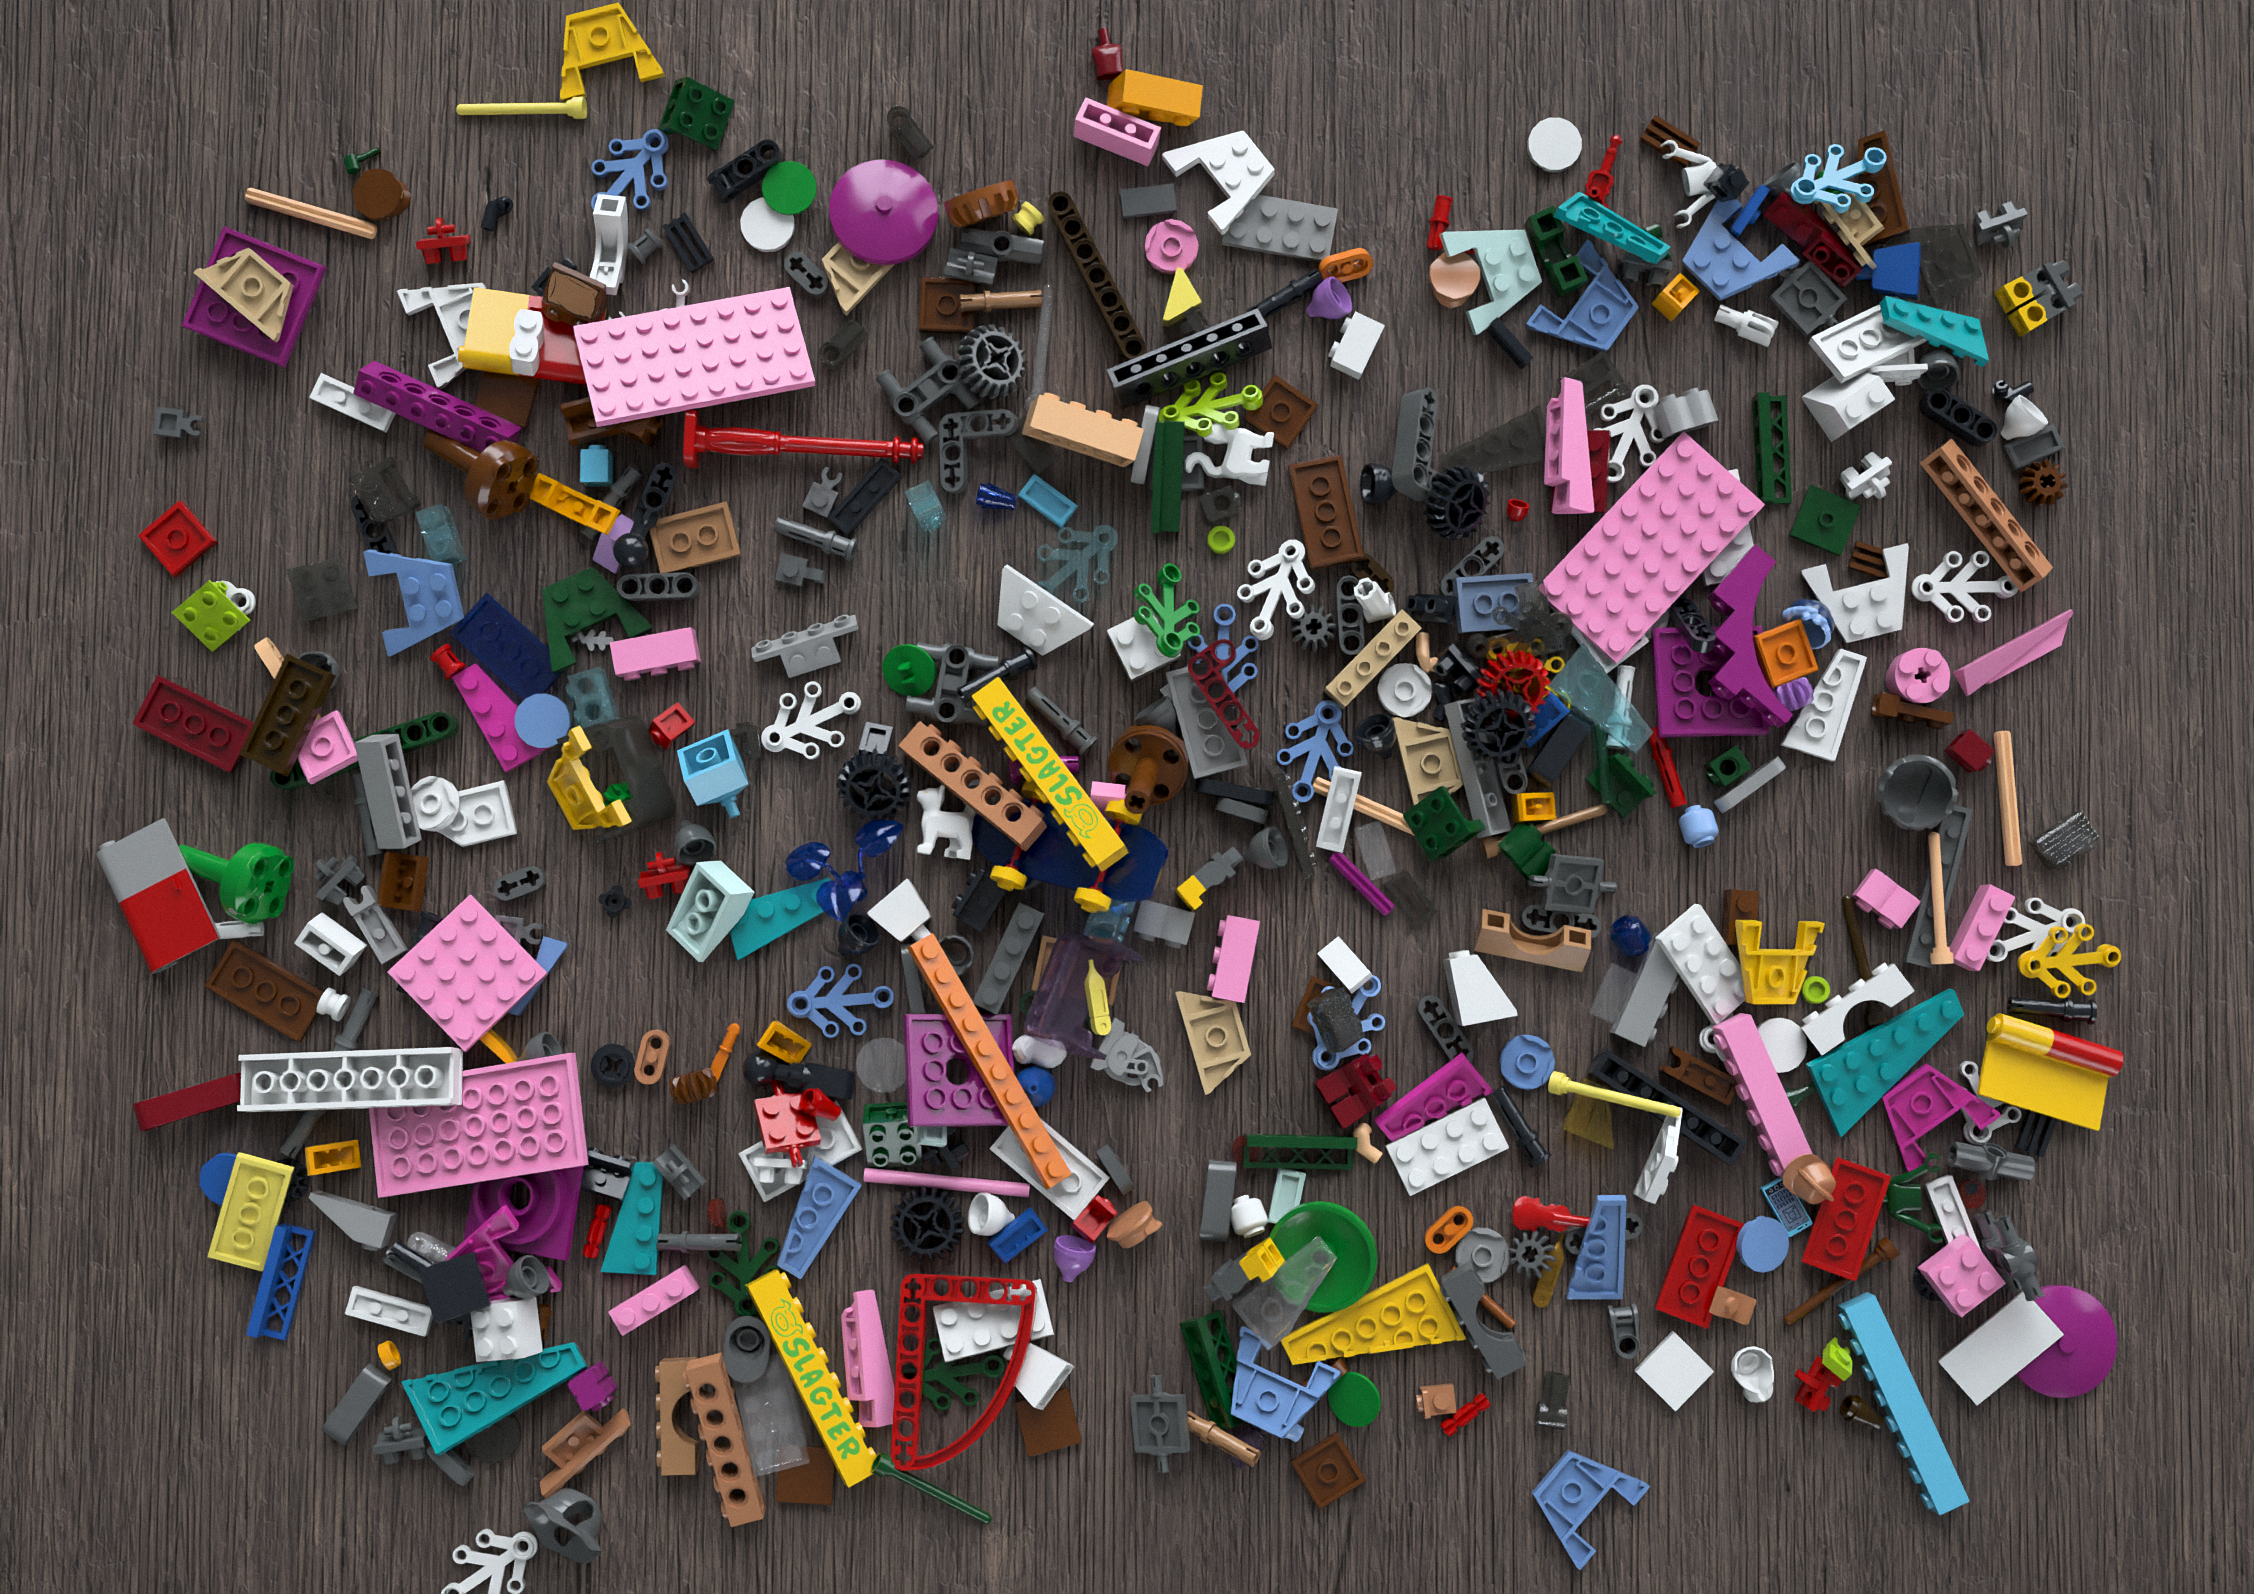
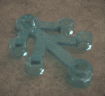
M1100 525L1093 532L1073 531L1069 527H1062L1058 531V540L1062 544H1070L1072 541L1090 544L1082 551L1052 549L1049 545H1041L1037 550V556L1040 561L1060 560L1069 562L1046 582L1039 581L1036 584L1047 588L1048 593L1054 596L1053 590L1077 570V583L1073 591V598L1078 603L1086 602L1089 599V590L1087 589L1089 559L1097 552L1098 569L1094 572V581L1098 585H1105L1110 580V573L1108 571L1109 551L1116 547L1118 535L1115 529L1109 525ZM1068 531L1071 533V538L1063 540L1061 533ZM1100 535H1109V541L1102 543L1099 540ZM1048 549L1051 552L1048 558L1041 557V550ZM1099 572L1106 573V580L1099 581L1096 578ZM1078 590H1084L1086 592V597L1084 599H1079L1076 597V592Z

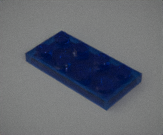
M487 592L449 632L523 700L534 694H545L567 670L565 669L553 674L549 648Z

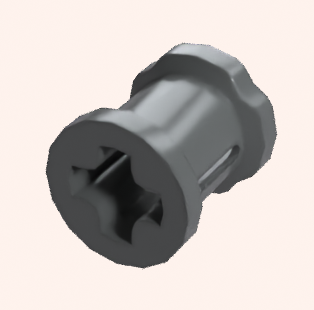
M648 228L644 230L645 234L633 244H627L628 248L642 264L646 262L645 258L657 248L660 250L663 248V245Z

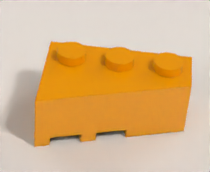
M1125 69L1109 84L1107 106L1141 120L1170 122L1178 126H1189L1200 117L1203 85Z

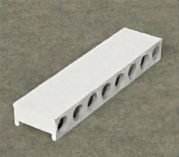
M442 1047L239 1055L238 1059L242 1063L240 1105H237V1111L241 1112L462 1105L463 1049Z

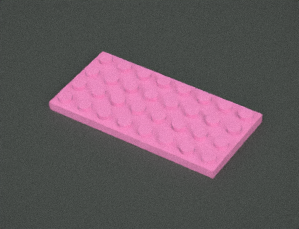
M790 287L573 326L597 427L815 386L813 371Z
M1683 431L1534 591L1608 659L1616 664L1765 504Z
M566 1053L462 1071V1105L369 1108L378 1198L588 1165L576 1053Z

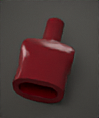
M1100 28L1097 31L1100 46L1094 47L1091 50L1097 80L1115 79L1124 71L1121 45L1111 44L1108 28Z

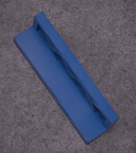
M287 1223L275 1226L246 1335L255 1338L265 1335L287 1340L316 1231ZM293 1233L307 1236L304 1248L297 1252L290 1243ZM293 1258L298 1266L297 1275L288 1279L283 1268L285 1262ZM286 1285L291 1297L288 1303L281 1306L276 1298L278 1289ZM276 1313H279L284 1322L281 1332L267 1328L270 1317Z

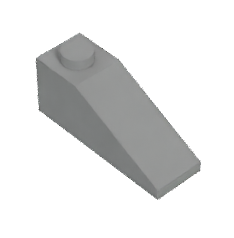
M320 1190L310 1193L309 1199L352 1240L362 1243V1248L378 1251V1248L381 1249L388 1246L398 1213Z

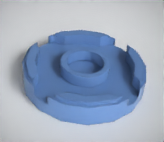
M534 694L526 698L518 706L514 716L515 728L519 737L528 745L536 748H550L559 744L567 736L571 726V716L566 704L558 697L550 694Z
M1525 1034L1515 1036L1506 1042L1500 1052L1499 1066L1507 1082L1516 1088L1530 1090L1542 1086L1549 1080L1554 1070L1555 1060L1548 1043L1537 1036Z
M1759 1216L1755 1217L1757 1219L1748 1221L1743 1225L1738 1233L1736 1249L1741 1257L1739 1259L1742 1264L1753 1271L1765 1273L1774 1270L1783 1262L1788 1252L1789 1238L1785 1227L1776 1219Z

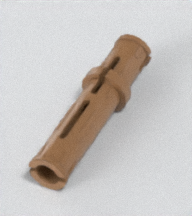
M1041 290L1002 293L983 291V294H960V312L984 310L985 313H991V310L1040 308L1042 307V297H1040L1042 293Z
M1191 1411L1187 1412L1189 1431L1201 1437V1441L1219 1447L1251 1467H1254L1255 1463L1258 1462L1261 1454L1260 1450L1221 1430L1213 1421L1208 1422Z

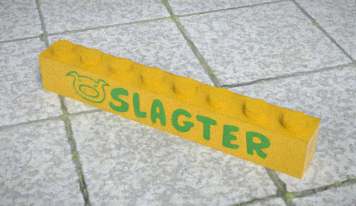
M997 677L973 694L972 698L976 702V705L973 707L982 721L985 718L989 720L992 725L988 729L997 741L1000 739L1004 740L1007 745L1003 748L1013 762L1018 759L1023 767L1019 771L1029 783L1033 780L1038 788L1034 791L1044 804L1049 801L1054 809L1050 812L1059 825L1065 822L1070 829L1066 834L1075 846L1081 844L1086 852L1082 856L1090 867L1093 868L1097 865L1099 870L1103 872L1129 852L1125 844L1001 679Z
M774 1269L746 1284L745 1287L762 1321L767 1326L769 1335L844 1485L849 1488L873 1474L871 1473V1466L876 1458V1454L872 1447L867 1449L863 1441L866 1434L859 1422L854 1423L850 1415L854 1410L847 1397L842 1399L838 1391L841 1384L834 1372L829 1373L825 1365L829 1362L827 1355L822 1347L817 1349L813 1341L816 1337L814 1329L809 1322L804 1323L800 1315L804 1310L797 1297L792 1299L788 1291L791 1288V1284L784 1272L780 1274L778 1270Z

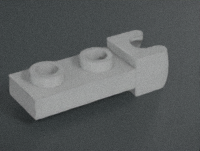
M366 885L361 888V893L363 894L361 904L355 898L345 897L343 903L350 915L354 917L380 963L386 964L408 951L384 908L377 905L378 896L374 889Z

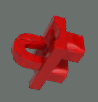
M1817 1356L1808 1373L1797 1369L1794 1376L1803 1381L1793 1400L1814 1412L1816 1409L1826 1411L1830 1404V1398L1824 1394L1829 1385L1834 1388L1840 1386L1842 1379L1823 1365L1822 1358Z

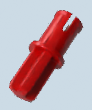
M1445 195L1436 196L1433 216L1428 222L1430 230L1426 247L1432 251H1440L1443 245L1439 234L1446 232V228L1450 226L1448 218L1453 199Z

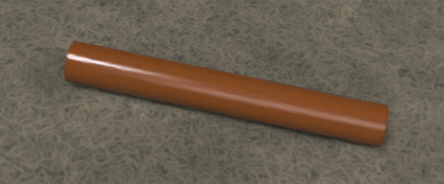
M1452 1266L1448 1272L1456 1269L1457 1267ZM1483 1294L1479 1303L1510 1330L1516 1324V1321L1488 1295Z

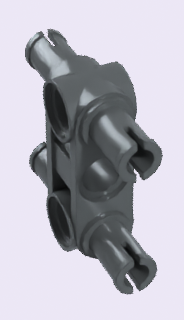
M933 337L926 339L919 346L920 350L924 352L933 364V367L908 387L902 388L889 369L882 372L876 378L877 383L881 385L889 396V404L898 417L908 427L912 426L925 445L932 442L939 435L925 418V414L949 395L956 394L968 412L973 411L982 403L975 392L970 391L971 387L968 383H963L964 374L958 373L957 377L953 380H947L943 377L946 370L954 369L958 372L961 366L955 363L952 356L945 355ZM904 402H912L914 408L911 412L904 413L900 410V406Z
M918 642V647L925 650L934 662H939L941 666L935 698L928 700L908 695L905 713L929 716L931 721L958 726L963 722L986 727L987 718L982 721L972 707H966L958 695L957 688L967 683L968 672L972 669L989 672L996 668L999 656L975 653L973 648L964 647L960 644L945 643L942 646ZM953 651H960L964 654L965 659L961 664L950 662L949 656ZM949 704L954 707L955 713L951 718H943L939 714V709L942 705Z
M1991 1210L1981 1211L1982 1215L1979 1213L1975 1214L1974 1218L1984 1237L1980 1249L2005 1281L2007 1294L2016 1293L2018 1288L2019 1291L2023 1290L2026 1301L2037 1300L2036 1296L2038 1298L2043 1297L2044 1293L2034 1274L2036 1271L2035 1265L2038 1264L2036 1254L2027 1241L2018 1237L2010 1215L1999 1217L2000 1220L1993 1218Z

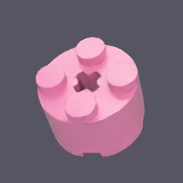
M1917 648L1895 657L1886 672V686L1890 694L1901 696V702L1921 705L1938 699L1948 690L1950 670L1941 653L1928 648ZM1915 674H1919L1921 679L1916 680Z

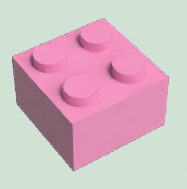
M1960 1234L1917 1267L1949 1310L1960 1317H1963L2006 1284L1972 1238Z

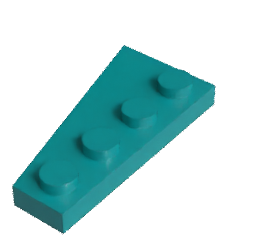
M831 878L751 899L744 915L730 930L737 961L836 906L837 900Z

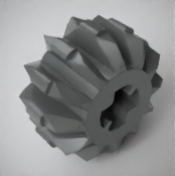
M1309 605V614L1304 611L1301 618L1291 619L1293 623L1299 625L1292 626L1289 629L1291 633H1299L1293 638V642L1297 643L1301 639L1304 640L1301 645L1303 650L1307 648L1308 643H1311L1312 651L1316 652L1318 648L1317 642L1325 649L1328 644L1324 638L1333 640L1335 637L1328 630L1336 629V624H1327L1333 618V615L1330 613L1323 617L1322 614L1325 611L1323 606L1320 607L1318 613H1315L1314 605ZM1310 622H1315V626L1319 625L1320 627L1315 635L1310 634L1311 630H1306Z
M1537 1231L1532 1233L1531 1239L1527 1232H1522L1524 1242L1514 1238L1513 1242L1518 1248L1508 1249L1509 1253L1516 1254V1257L1511 1258L1509 1263H1520L1515 1272L1520 1274L1525 1270L1526 1278L1531 1279L1533 1271L1538 1278L1543 1277L1541 1267L1548 1272L1552 1270L1551 1266L1546 1263L1547 1260L1556 1261V1257L1548 1255V1252L1555 1250V1246L1548 1245L1545 1247L1549 1237L1543 1236L1539 1240V1232ZM1531 1247L1532 1250L1538 1251V1255L1534 1256V1262L1526 1257V1255L1530 1254L1529 1249Z

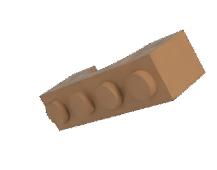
M1483 909L1475 931L1474 951L1583 972L1591 951V930L1563 925L1558 931L1548 935H1530L1515 927L1510 914Z
M697 1357L663 1358L659 1362V1366L655 1368V1381L660 1383V1394L656 1395V1411H660V1422H657L656 1437L661 1439V1450L657 1451V1467H661V1476L695 1475L700 1469L699 1441L689 1437L682 1431L676 1416L680 1398L685 1393L691 1391V1388L687 1389L685 1386L683 1372L686 1371L688 1362L697 1359Z

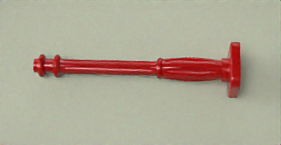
M690 409L685 412L683 461L687 468H698L700 453H706L707 451L733 455L774 454L777 456L781 452L886 457L892 458L894 463H898L900 458L910 459L912 464H916L917 459L923 460V443H918L916 437L912 438L911 442H900L898 436L894 437L893 441L785 436L781 435L779 431L772 432L739 427L707 428V426H701V416L697 409Z

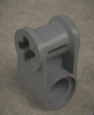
M1630 1303L1627 1307L1613 1308L1612 1305H1607L1606 1318L1612 1350L1624 1359L1634 1358L1640 1351L1639 1316L1636 1304ZM1624 1338H1629L1632 1343L1631 1348L1627 1352H1621L1619 1348V1343Z

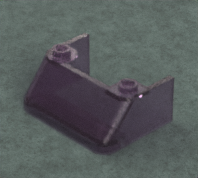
M1070 933L1062 934L1056 940L1024 1022V1033L1037 1041L1071 1054L1105 1060L1106 1054L1091 1047L1092 1033L1082 1028L1088 1013L1084 985L1089 971L1088 960L1093 959L1094 967L1102 978H1111L1119 972L1123 959L1142 962L1144 956L1115 939Z

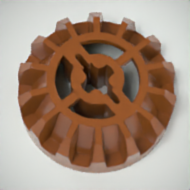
M1008 180L962 194L945 201L943 204L949 222L957 228H962L1013 211L1017 207L1019 197L1014 181Z

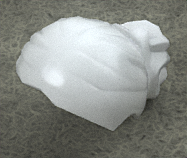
M1044 1027L1029 1033V1035L1025 1034L1019 1037L1014 1042L1012 1051L1017 1062L1021 1064L1032 1063L1043 1068H1054L1066 1058L1068 1044L1066 1037L1060 1030L1054 1027Z
M1755 1346L1746 1347L1738 1351L1732 1359L1731 1372L1737 1382L1744 1388L1743 1394L1745 1398L1750 1402L1756 1403L1767 1401L1773 1393L1774 1371L1772 1357L1764 1349Z

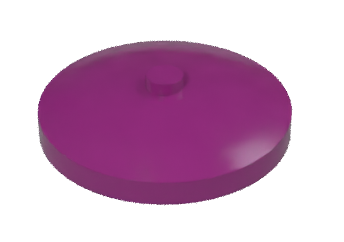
M872 160L854 166L838 180L830 197L829 220L836 239L850 254L868 263L893 265L914 258L930 243L937 227L938 204L930 184L916 170L896 161Z
M2066 1285L2040 1287L2044 1296L2041 1298L2036 1296L2037 1300L2033 1301L2064 1335L2015 1375L2029 1388L2050 1397L2070 1398L2085 1394L2103 1381L2114 1363L2117 1351V1336L2113 1321L2105 1307L2096 1298L2080 1289Z

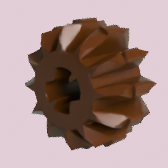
M2044 460L2041 464L2035 461L2031 463L2030 468L2023 469L2022 474L2024 477L2020 478L2018 483L2025 486V488L2020 490L2019 494H2028L2026 502L2031 503L2035 500L2036 507H2041L2045 503L2050 506L2055 504V499L2059 500L2064 496L2061 490L2067 488L2068 484L2062 482L2061 479L2066 477L2067 473L2059 474L2057 472L2060 464H2055L2051 467L2049 460ZM2041 479L2045 481V484H2043V486H2046L2045 488L2040 485L2043 482L2040 481Z
M704 1068L672 1078L669 1081V1091L675 1104L684 1105L715 1095L718 1092L717 1080L713 1075L712 1069Z

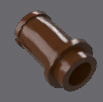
M538 1303L541 1339L545 1341L547 1340L549 1318L553 1316V1311H551L550 1305Z

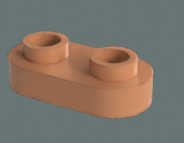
M662 1030L648 1031L641 1040L634 1073L637 1080L643 1084H654L663 1076L671 1041L668 1034ZM655 1038L661 1040V1046L658 1049L652 1045ZM648 1065H652L654 1067L655 1072L653 1075H648L646 1073V1067Z

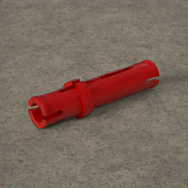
M1657 727L1645 730L1653 752L1651 757L1652 760L1655 759L1670 808L1687 804L1671 757L1673 753L1672 748H1668L1665 738H1658Z

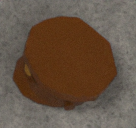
M374 168L364 171L352 189L355 208L373 221L382 219L388 221L389 218L402 213L409 206L411 193L407 186L400 182L394 173L385 169Z

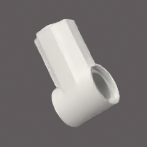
M1369 578L1359 580L1358 585L1354 587V594L1362 605L1363 613L1368 623L1396 616L1395 603L1389 592L1384 594L1379 585Z

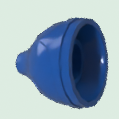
M1036 1065L1028 1066L1022 1069L1016 1076L1034 1108L1044 1106L1053 1097L1056 1087L1055 1081L1047 1069Z

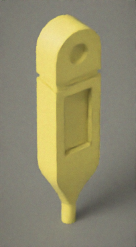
M1093 959L1088 960L1089 971L1084 985L1089 1017H1091V1029L1097 1035H1106L1111 1030V1020L1105 983L1096 971Z

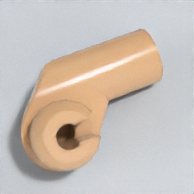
M1425 632L1417 633L1416 655L1420 667L1426 673H1429V671L1435 672L1433 666L1438 658H1430V636Z
M1360 1123L1354 1128L1352 1134L1353 1137L1357 1138V1149L1355 1150L1375 1164L1381 1157L1382 1152L1370 1144L1369 1134L1372 1132L1371 1127L1367 1123Z

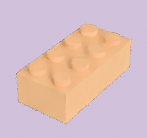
M1051 393L1039 394L1030 403L1022 434L1121 467H1126L1135 461L1144 429L1137 427V422L1129 419L1118 421L1111 418L1112 414L1101 410H1096V413L1085 410L1086 406L1078 402L1071 401L1070 404L1059 401L1060 397Z

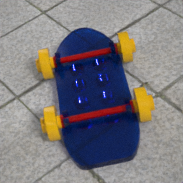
M1025 780L1021 792L1030 799L1023 800L1022 803L1028 808L1033 805L1044 814L1042 819L1047 828L1026 852L979 814L973 819L972 838L982 854L995 864L990 878L998 882V887L1008 891H1013V888L1024 889L1027 878L1076 890L1074 901L1081 904L1083 910L1091 913H1097V911L1107 912L1112 900L1126 903L1152 898L1168 857L1169 850L1167 846L1155 834L1145 828L1136 826L1139 824L1142 814L1129 812L1124 805V800L1120 799L1119 801L1108 802L1105 814L1114 820L1105 819L1125 844L1129 853L1103 872L1099 870L1097 865L1091 868L1082 856L1086 852L1081 844L1077 846L1073 844L1066 834L1070 829L1065 822L1059 825L1050 812L1054 809L1049 801L1044 804L1034 791L1038 786L1033 780L1029 783ZM1013 813L1009 821L1015 822L1019 820L1021 813Z

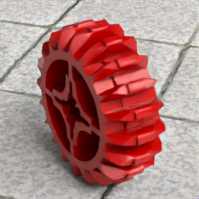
M1518 649L1515 654L1513 651L1507 650L1505 657L1500 653H1496V662L1487 660L1490 667L1488 670L1481 669L1484 678L1476 679L1477 683L1482 686L1476 690V693L1482 699L1486 698V690L1490 691L1494 696L1499 681L1498 689H1501L1504 694L1507 690H1511L1514 696L1520 694L1524 701L1530 704L1531 709L1529 711L1539 713L1537 706L1539 703L1546 705L1542 697L1550 694L1549 690L1545 687L1551 684V682L1545 677L1548 671L1542 667V661L1535 659L1534 655L1531 653L1525 654L1522 650ZM1515 668H1522L1521 670L1517 669L1515 672L1510 674L1506 673ZM1508 680L1515 685V688L1518 690V693L1511 688L1512 686L1509 684ZM1505 708L1507 717L1517 719L1515 710Z

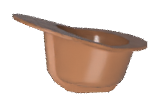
M1803 1154L1792 1160L1785 1168L1782 1175V1183L1795 1196L1802 1198L1810 1204H1818L1825 1199L1831 1202L1834 1200L1831 1193L1836 1187V1181L1830 1172L1829 1165L1818 1156Z

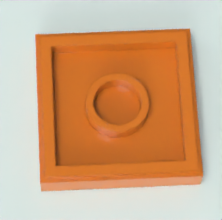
M1801 618L1753 636L1754 649L1765 681L1770 689L1819 670Z

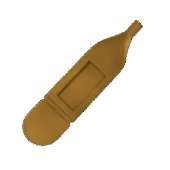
M1560 1233L1558 1241L1554 1244L1555 1250L1548 1252V1255L1556 1257L1555 1262L1549 1260L1546 1262L1551 1266L1552 1270L1548 1272L1541 1267L1543 1277L1537 1278L1531 1299L1538 1307H1546L1551 1300L1552 1291H1554L1564 1261L1562 1244L1564 1234Z

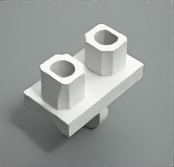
M1871 452L1861 460L1860 465L1866 470L1859 475L1853 467H1849L1841 473L1840 480L1846 488L1845 496L1849 501H1852L1862 493L1867 499L1872 495L1882 499L1886 496L1884 487L1890 484L1887 476L1890 475L1889 466L1892 465V461L1888 457L1881 459L1874 452Z
M768 1153L770 1155H777V1159L754 1157V1166L758 1167V1182L774 1183L775 1168H785L784 1183L800 1184L803 1169L807 1170L808 1161L802 1160L804 1163L802 1166L792 1167L791 1159H785L786 1155L790 1156L789 1153Z

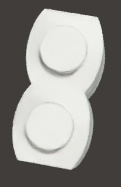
M520 309L514 320L515 336L512 338L509 348L512 371L516 374L534 376L540 363L539 349L544 341L542 315L537 311Z

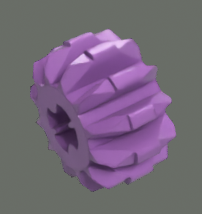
M1800 677L1771 688L1776 698L1789 711L1809 705L1814 700L1812 686L1805 677Z

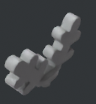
M590 630L587 636H584L581 631L571 638L573 642L580 639L583 645L587 644L591 652L595 651L594 645H598L601 651H605V645H610V642H614L612 637H606L605 631H601L598 637H595L596 632L594 630Z

